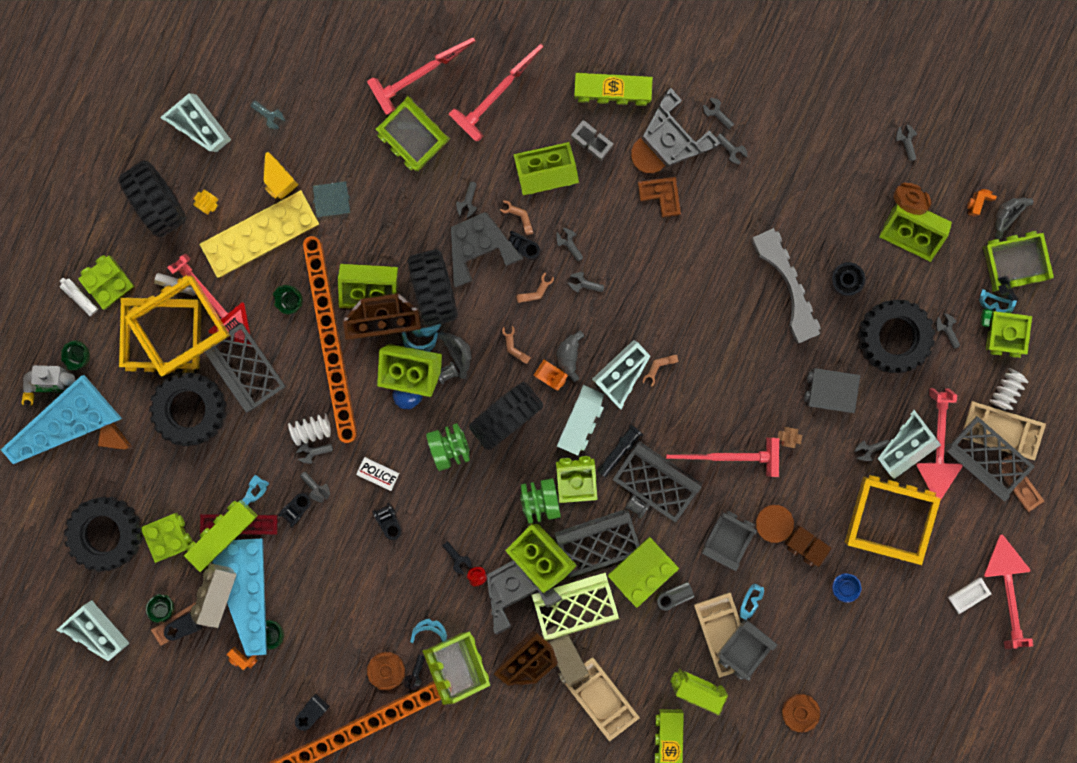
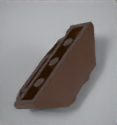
M400 294L360 299L343 320L345 340L420 330L421 322L419 310Z
M532 631L510 651L493 674L507 686H513L514 684H536L558 664V660L552 645L539 634Z

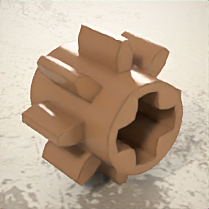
M784 427V432L779 431L778 438L782 441L781 446L795 448L796 443L801 444L803 435L798 434L799 429Z

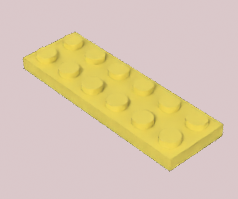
M300 190L200 243V246L217 278H220L320 224L303 192Z

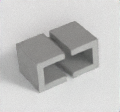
M583 120L572 133L571 139L583 148L588 146L587 151L601 162L613 147V143L601 133L595 138L597 130Z

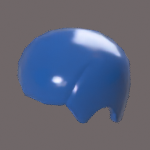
M393 390L392 395L394 403L399 408L405 410L414 408L421 402L423 397L422 395Z
M848 573L837 576L832 585L833 595L837 600L845 603L856 600L862 590L861 583L856 576Z

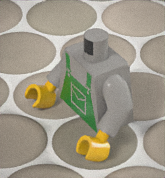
M33 366L32 371H29L23 377L24 393L21 403L24 405L25 400H29L32 406L35 396L33 391L63 393L76 381L75 376L59 366Z

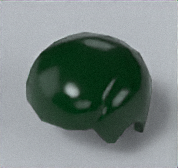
M282 285L273 292L274 306L283 314L291 315L296 313L302 306V294L294 286Z
M70 341L61 350V361L67 366L66 369L79 370L85 367L90 360L89 349L81 341Z
M157 594L149 599L146 604V615L155 623H165L171 620L175 613L174 602L168 595Z
M266 620L267 650H273L282 644L285 637L284 629L278 622Z

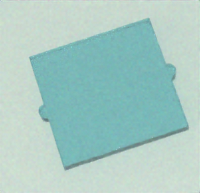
M346 182L313 186L315 199L313 203L316 207L317 217L350 213V196L348 195Z

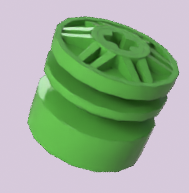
M458 423L453 424L455 432L453 434L449 426L445 427L446 436L444 437L439 430L426 434L438 471L451 468L450 458L453 457L458 465L461 464L459 455L463 456L465 462L470 461V449L465 434L460 429Z
M553 478L541 480V489L539 490L536 489L534 482H531L532 491L529 492L527 491L526 483L521 484L520 498L523 513L528 520V524L533 523L532 514H536L538 522H541L542 512L546 513L548 520L561 518Z

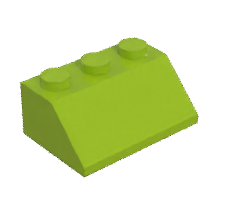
M570 142L513 154L523 195L579 183Z
M896 203L879 237L931 262L949 236L952 222L928 210L922 215L908 213Z
M340 264L338 275L339 308H354L360 299L398 294V267Z
M388 344L379 350L377 386L431 397L441 373L442 354Z
M531 524L505 550L543 593L562 581L577 566L539 524Z
M649 536L607 576L637 608L679 568Z

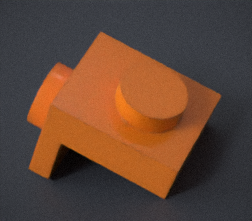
M986 189L975 192L967 205V209H969L968 215L974 217L980 215L984 200L992 202L996 200L997 196L992 195V191Z
M543 360L533 376L558 391L565 384L568 375L546 360Z
M236 647L232 648L227 654L230 663L235 667L239 666L242 670L247 666L251 669L258 661L256 659L258 655H252L248 659Z

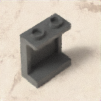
M812 368V371L808 372L807 383L810 384L809 390L805 391L804 402H807L806 406L855 413L860 375Z
M727 511V513L721 512L701 553L737 571L745 550L758 530L754 529L755 524L744 520V522L737 520L738 515Z
M744 619L716 655L720 658L718 662L725 668L730 666L735 670L733 674L739 679L743 680L745 678L749 681L751 674L770 650L773 651L776 648L777 644L752 623Z

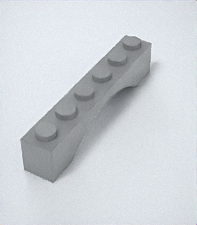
M773 228L752 237L750 240L758 257L774 266L788 286L792 303L789 328L796 344L819 335L820 324L817 319L812 317V306L809 301H805L803 296L805 290L802 284L798 285L795 278L798 277L794 266L791 267L788 262L790 256L787 250L783 249L780 244L782 238L779 232H775Z

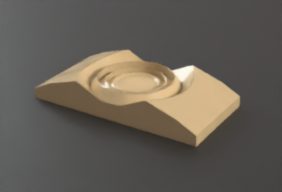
M973 401L971 402L963 430L978 416L1021 455L1035 461L1046 426L1045 423ZM977 422L972 428L973 435L983 434V426ZM995 436L987 437V446L998 447L997 438ZM983 437L973 438L974 443L984 445ZM1001 449V451L1012 454L1010 449Z
M729 592L694 604L719 678L732 674L735 671L730 666L725 668L718 662L720 658L716 654L741 624L734 601Z
M591 657L584 663L590 676L571 687L567 683L565 685L606 738L611 741L640 717L598 662Z

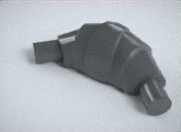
M1012 198L1000 205L996 214L995 238L1002 239L1004 231L1008 229L1019 214L1027 206L1033 205L1034 201L1032 198Z
M580 330L561 342L556 353L558 367L574 383L580 379L575 373L578 341L584 337Z
M440 331L437 337L444 341L457 368L460 369L459 377L462 379L467 378V371H469L472 359L469 344L461 337Z

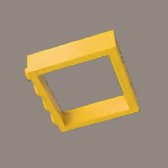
M186 275L183 278H179L176 285L173 287L169 285L163 288L160 295L157 297L153 295L144 300V305L131 308L128 311L129 314L124 316L160 376L170 374L230 336L194 276L188 277ZM192 286L219 331L169 363L164 364L137 319L187 287Z
M121 298L119 367H125V371H137V368H144V372H156L152 362H129L130 326L124 316L129 314L128 311L131 310V306L140 307L144 305V300L147 298ZM168 299L157 306L194 308L193 347L201 343L202 302L200 300ZM200 355L195 357L192 363H186L178 369H183V373H194V369H200Z
M869 475V478L863 476L845 543L848 546L922 565L941 498L936 496V492L930 490L920 492L917 491L918 488L915 486L906 485L905 488L899 486V482L888 480L886 483L880 481V477ZM870 486L931 502L917 554L856 538Z

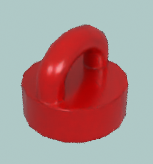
M474 567L467 573V579L472 586H480L487 581V574L482 567Z

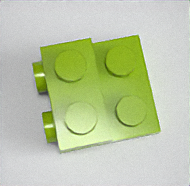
M105 255L99 257L95 261L97 265L93 268L87 267L80 272L81 277L78 278L103 310L107 309L135 287L114 258L109 255L107 257Z
M993 311L990 331L987 334L986 350H990L992 355H1002V352L1009 353V357L1021 358V354L1027 355L1032 316Z
M582 456L579 460L571 461L570 458H562L560 462H556L559 503L597 500L594 459H590L589 456Z
M178 513L142 527V533L155 563L185 551L192 543L190 534L184 530V519Z

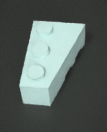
M187 94L160 117L209 151L218 152L231 141L230 137L196 94Z
M633 340L592 380L618 408L622 409L627 396L631 393L632 387L643 371L650 355L638 342Z
M583 385L557 447L579 455L580 450H585L589 441L586 437L588 433H593L596 426L593 423L595 417H600L604 408L601 406L604 397L603 393Z
M915 410L910 414L911 416L905 425H902L894 440L890 441L878 458L893 479L941 445Z
M92 600L83 605L57 629L60 633L64 632L72 637V640L75 642H80L87 646L90 651L107 661L115 657L129 644L126 638Z

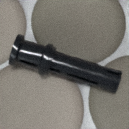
M630 424L628 431L623 437H619V443L597 471L604 477H607L628 450L633 449L634 443L644 434Z

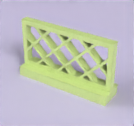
M606 573L553 588L563 600L572 603L567 612L558 608L561 602L559 601L556 605L550 606L553 610L549 617L541 614L540 607L546 605L540 593L532 594L546 641L619 619ZM606 588L608 594L604 601L595 597L598 590ZM585 594L590 597L586 606L576 602L580 595ZM593 599L602 603L598 612L588 608ZM574 605L584 609L579 618L570 614ZM605 605L612 608L613 616L604 617L600 614ZM556 610L565 614L561 623L551 619ZM586 611L596 615L592 622L587 623L582 620ZM568 616L577 620L573 628L563 626ZM549 622L559 626L555 633L547 635L546 627Z

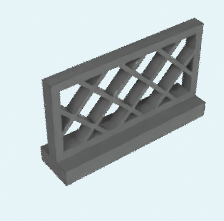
M241 323L229 332L231 341L224 339L220 342L230 343L228 354L220 352L217 347L220 343L205 351V354L245 412L249 413L286 386L246 327ZM239 330H242L245 334L244 343L234 341L235 333ZM233 344L244 345L242 356L231 355ZM246 346L254 347L256 350L255 359L245 357ZM231 357L241 359L239 370L232 369L229 365ZM244 359L254 361L253 372L242 370ZM257 362L265 363L267 366L266 375L255 373ZM241 373L252 375L250 386L242 384L240 381ZM255 375L265 377L263 388L253 386ZM268 378L276 379L280 386L274 390L266 389ZM252 389L263 390L262 398L255 403L251 397Z
M978 416L966 426L951 444L949 443L945 447V450L1004 502L1010 497L1009 494L1035 467ZM979 422L983 426V434L973 435L972 428ZM995 436L998 447H987V437ZM983 437L984 448H973V438ZM964 438H970L969 449H961L957 444ZM1001 449H1010L1012 459L1001 460ZM987 450H998V460L988 461ZM973 451H984V461H975ZM1012 462V472L1002 473L1001 463ZM1015 462H1024L1028 467L1023 472H1016ZM998 463L999 473L990 474L988 472V464ZM1002 476L1013 477V483L1008 488L1002 484Z
M640 441L634 446V449L612 479L675 523L702 487L701 482ZM634 455L642 459L643 466L632 467L631 459ZM655 467L658 469L659 476L648 478L646 468ZM644 469L645 479L634 480L633 470ZM630 471L632 481L624 482L619 479L622 472ZM671 478L674 481L675 487L664 489L662 479ZM659 479L661 489L650 491L649 481ZM646 482L648 492H638L635 484ZM686 488L692 492L688 498L679 499L678 489ZM675 490L677 500L666 502L664 492ZM662 492L664 502L657 504L653 502L651 494ZM678 503L679 511L674 516L668 512L667 505Z
M623 509L555 532L559 547L571 560L575 559L582 562L580 569L571 571L569 577L626 559L632 553L623 550L627 541L634 543L636 549L640 546L628 509ZM629 524L630 530L627 536L617 532L621 525ZM607 530L613 533L609 542L599 538L603 531ZM615 535L625 539L620 548L611 544ZM589 536L595 539L591 548L581 544L585 537ZM597 541L607 545L602 554L593 550ZM571 542L577 546L573 553L570 554L564 550V544ZM579 547L588 551L584 560L575 556ZM609 547L618 550L616 557L609 558L605 556ZM591 552L600 556L598 563L591 564L587 562Z

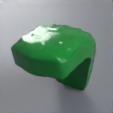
M984 309L980 316V324L982 326L989 327L991 325L992 310Z

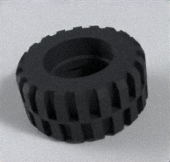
M141 161L120 175L118 179L126 198L143 223L156 237H164L185 223L186 216L176 196L149 161Z
M433 249L411 255L408 258L409 272L425 325L432 327L454 321L458 317V312L441 251Z
M896 299L882 302L872 307V310L864 315L865 318L859 325L861 327L860 332H858V338H860V343H858L859 349H862V355L870 361L869 364L877 367L878 370L889 373L912 371L917 366L922 365L926 357H929L932 353L930 351L931 347L935 345L933 335H936L935 329L932 330V319H928L926 316L928 313L924 309L921 310L919 305L910 303L908 300ZM893 318L906 321L913 332L911 347L899 355L890 354L885 351L879 340L882 325Z
M197 373L174 374L172 377L164 379L163 383L155 388L156 392L150 399L152 401V406H149V412L152 413L150 420L151 423L155 424L156 427L154 429L156 432L162 434L163 439L169 440L175 445H198L209 441L222 428L224 424L222 423L223 419L226 418L227 412H225V407L227 405L226 401L223 400V392L218 389V385L212 382L210 378ZM184 391L197 393L205 404L204 418L194 427L180 426L176 423L171 413V405L174 398Z
M521 382L469 424V429L482 446L490 451L543 408V402L526 382Z
M99 497L80 504L77 509H74L71 513V518L67 519L65 525L68 527L64 530V536H67L65 546H69L71 551L68 553L71 557L75 556L77 559L75 562L79 565H85V568L88 570L95 569L96 572L116 569L129 562L133 558L132 556L138 552V545L142 543V537H140L142 526H139V521L141 520L139 516H135L133 507H128L127 503L123 500L119 501L114 497ZM98 516L110 517L116 522L120 530L118 545L108 552H101L95 549L88 539V526Z

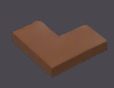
M676 177L638 182L640 202L659 199L662 218L681 215Z

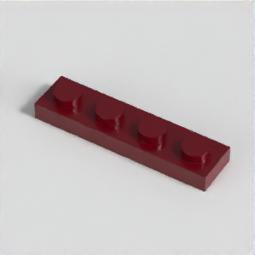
M200 514V534L206 528L211 529L215 525L213 521L220 514ZM258 515L241 534L277 535L278 515Z

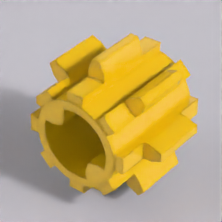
M204 189L201 193L198 191L194 197L195 202L193 205L207 215L210 211L214 212L218 206L216 204L218 199Z

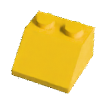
M269 152L265 154L264 183L267 185L265 189L275 199L278 197L283 200L299 184Z

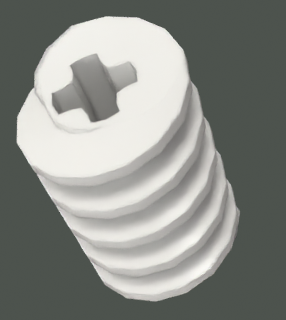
M1008 368L1011 373L1004 374L1007 380L1002 379L1000 381L1004 387L998 386L996 389L999 393H993V397L996 400H989L991 404L1002 410H1013L1010 402L1017 403L1014 396H1021L1017 390H1024L1025 388L1021 383L1029 382L1025 376L1011 368Z
M326 413L325 419H322L320 415H317V421L310 417V423H307L305 419H303L302 425L295 421V427L288 423L291 438L297 446L301 445V440L306 444L309 438L314 442L316 436L320 440L323 439V433L326 437L331 435V426Z

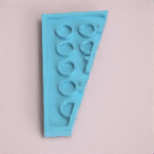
M82 375L9 441L1 451L12 464H15L122 418L87 377Z
M263 539L233 540L212 563L230 567L237 574L227 604L246 656L267 655Z

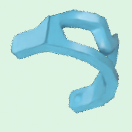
M982 290L979 299L981 306L985 309L993 310L995 308L996 312L1011 313L1017 302L998 297L986 292V290ZM988 296L995 300L1009 303L1008 309L1001 310L998 302L989 306L985 303V299Z
M441 324L411 332L417 337L424 336L428 338L438 331Z
M406 332L402 333V340L405 347L430 352L436 345L438 333L435 332L434 339L424 346L412 344L407 339Z
M254 475L249 482L250 487L243 501L247 505L250 502H255L266 492L269 482ZM258 484L261 491L257 496H253L251 491Z
M755 583L750 586L740 608L741 618L747 620V618H750L759 606L757 601L761 600L764 595L763 587ZM753 589L760 591L758 597L751 598L754 605L751 612L745 610L746 603Z
M425 619L419 622L413 629L410 642L413 643L415 635L423 630L436 632L441 637L442 642L446 641L447 634L439 621Z

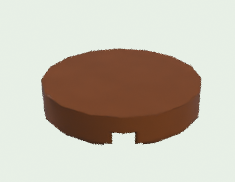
M641 138L634 143L631 150V159L633 165L639 171L651 174L661 171L666 166Z
M902 183L894 191L895 202L908 213L922 215L931 206L929 194L926 191L923 193L921 187L916 184Z
M768 505L758 513L756 529L764 540L771 543H779L791 535L794 529V519L785 507Z
M381 652L370 660L367 666V676L370 683L378 689L391 690L402 682L405 676V665L397 654Z
M795 694L784 702L782 718L791 730L801 733L808 732L818 724L820 708L811 696Z

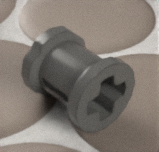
M453 361L450 362V365L441 368L439 376L441 384H444L446 380L453 377H459Z
M633 494L627 502L625 509H630L641 519L650 505L643 503Z

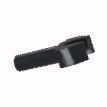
M999 277L998 280L1001 286L998 287L1001 295H1007L1011 301H1018V297L1011 288L1009 277Z
M448 541L442 545L454 560L453 569L455 572L464 573L459 566L461 562H465L471 568V559L468 555L460 556Z
M418 654L412 675L405 678V688L414 691L420 688L422 680L419 678L425 656Z

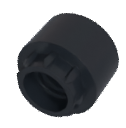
M842 263L831 271L829 284L836 294L851 296L860 292L864 287L865 274L862 268L855 263ZM845 274L850 275L852 279L849 285L843 282Z

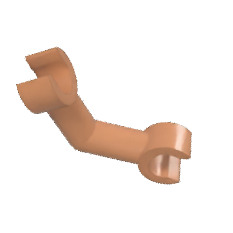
M503 201L504 204L509 205V209H500L501 213H512L520 216L526 236L534 234L527 211L512 206L509 201Z
M544 273L537 291L516 295L517 303L541 299L548 285L553 283L554 277H552L550 282H545L544 276L546 273Z
M512 326V333L506 334L505 327H503L502 332L506 337L507 352L528 364L531 357L514 348L513 335L515 334V328Z
M677 355L654 360L648 375L643 378V383L647 377H651L653 379L652 387L655 384V376L659 367L679 362Z

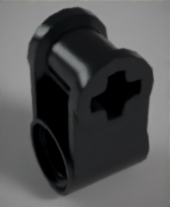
M510 231L508 241L512 243V246L522 257L536 260L540 256L541 250L536 242ZM535 246L537 253L534 256H529L527 254L528 247Z
M299 493L279 512L278 516H282L290 523L291 528L312 505L313 499L309 497L310 493ZM300 496H304L307 499L308 503L306 506H302L299 503Z
M390 502L387 503V506L377 511H372L386 538L395 540L401 537L403 528ZM391 526H396L398 528L397 536H391L389 534V528Z
M190 612L169 623L164 629V636L166 639L174 641L201 630L203 626L195 623L191 618ZM171 627L173 629H178V632H176V636L174 633H169Z
M315 693L297 715L295 726L302 731L308 730L326 712L330 705ZM307 717V723L301 724V718Z

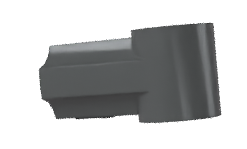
M685 582L672 589L658 593L655 602L660 609L667 611L678 604L694 598V593L689 583ZM668 596L669 603L662 606L660 604L661 598Z

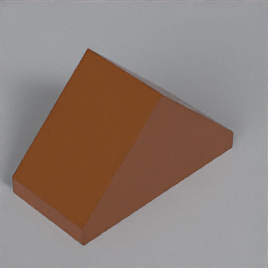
M114 422L100 428L98 446L124 450L132 447Z

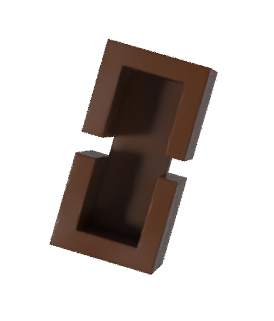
M799 525L796 526L785 542L789 546L788 551L795 556L798 553L804 556L803 561L811 567L814 564L819 567L832 549Z

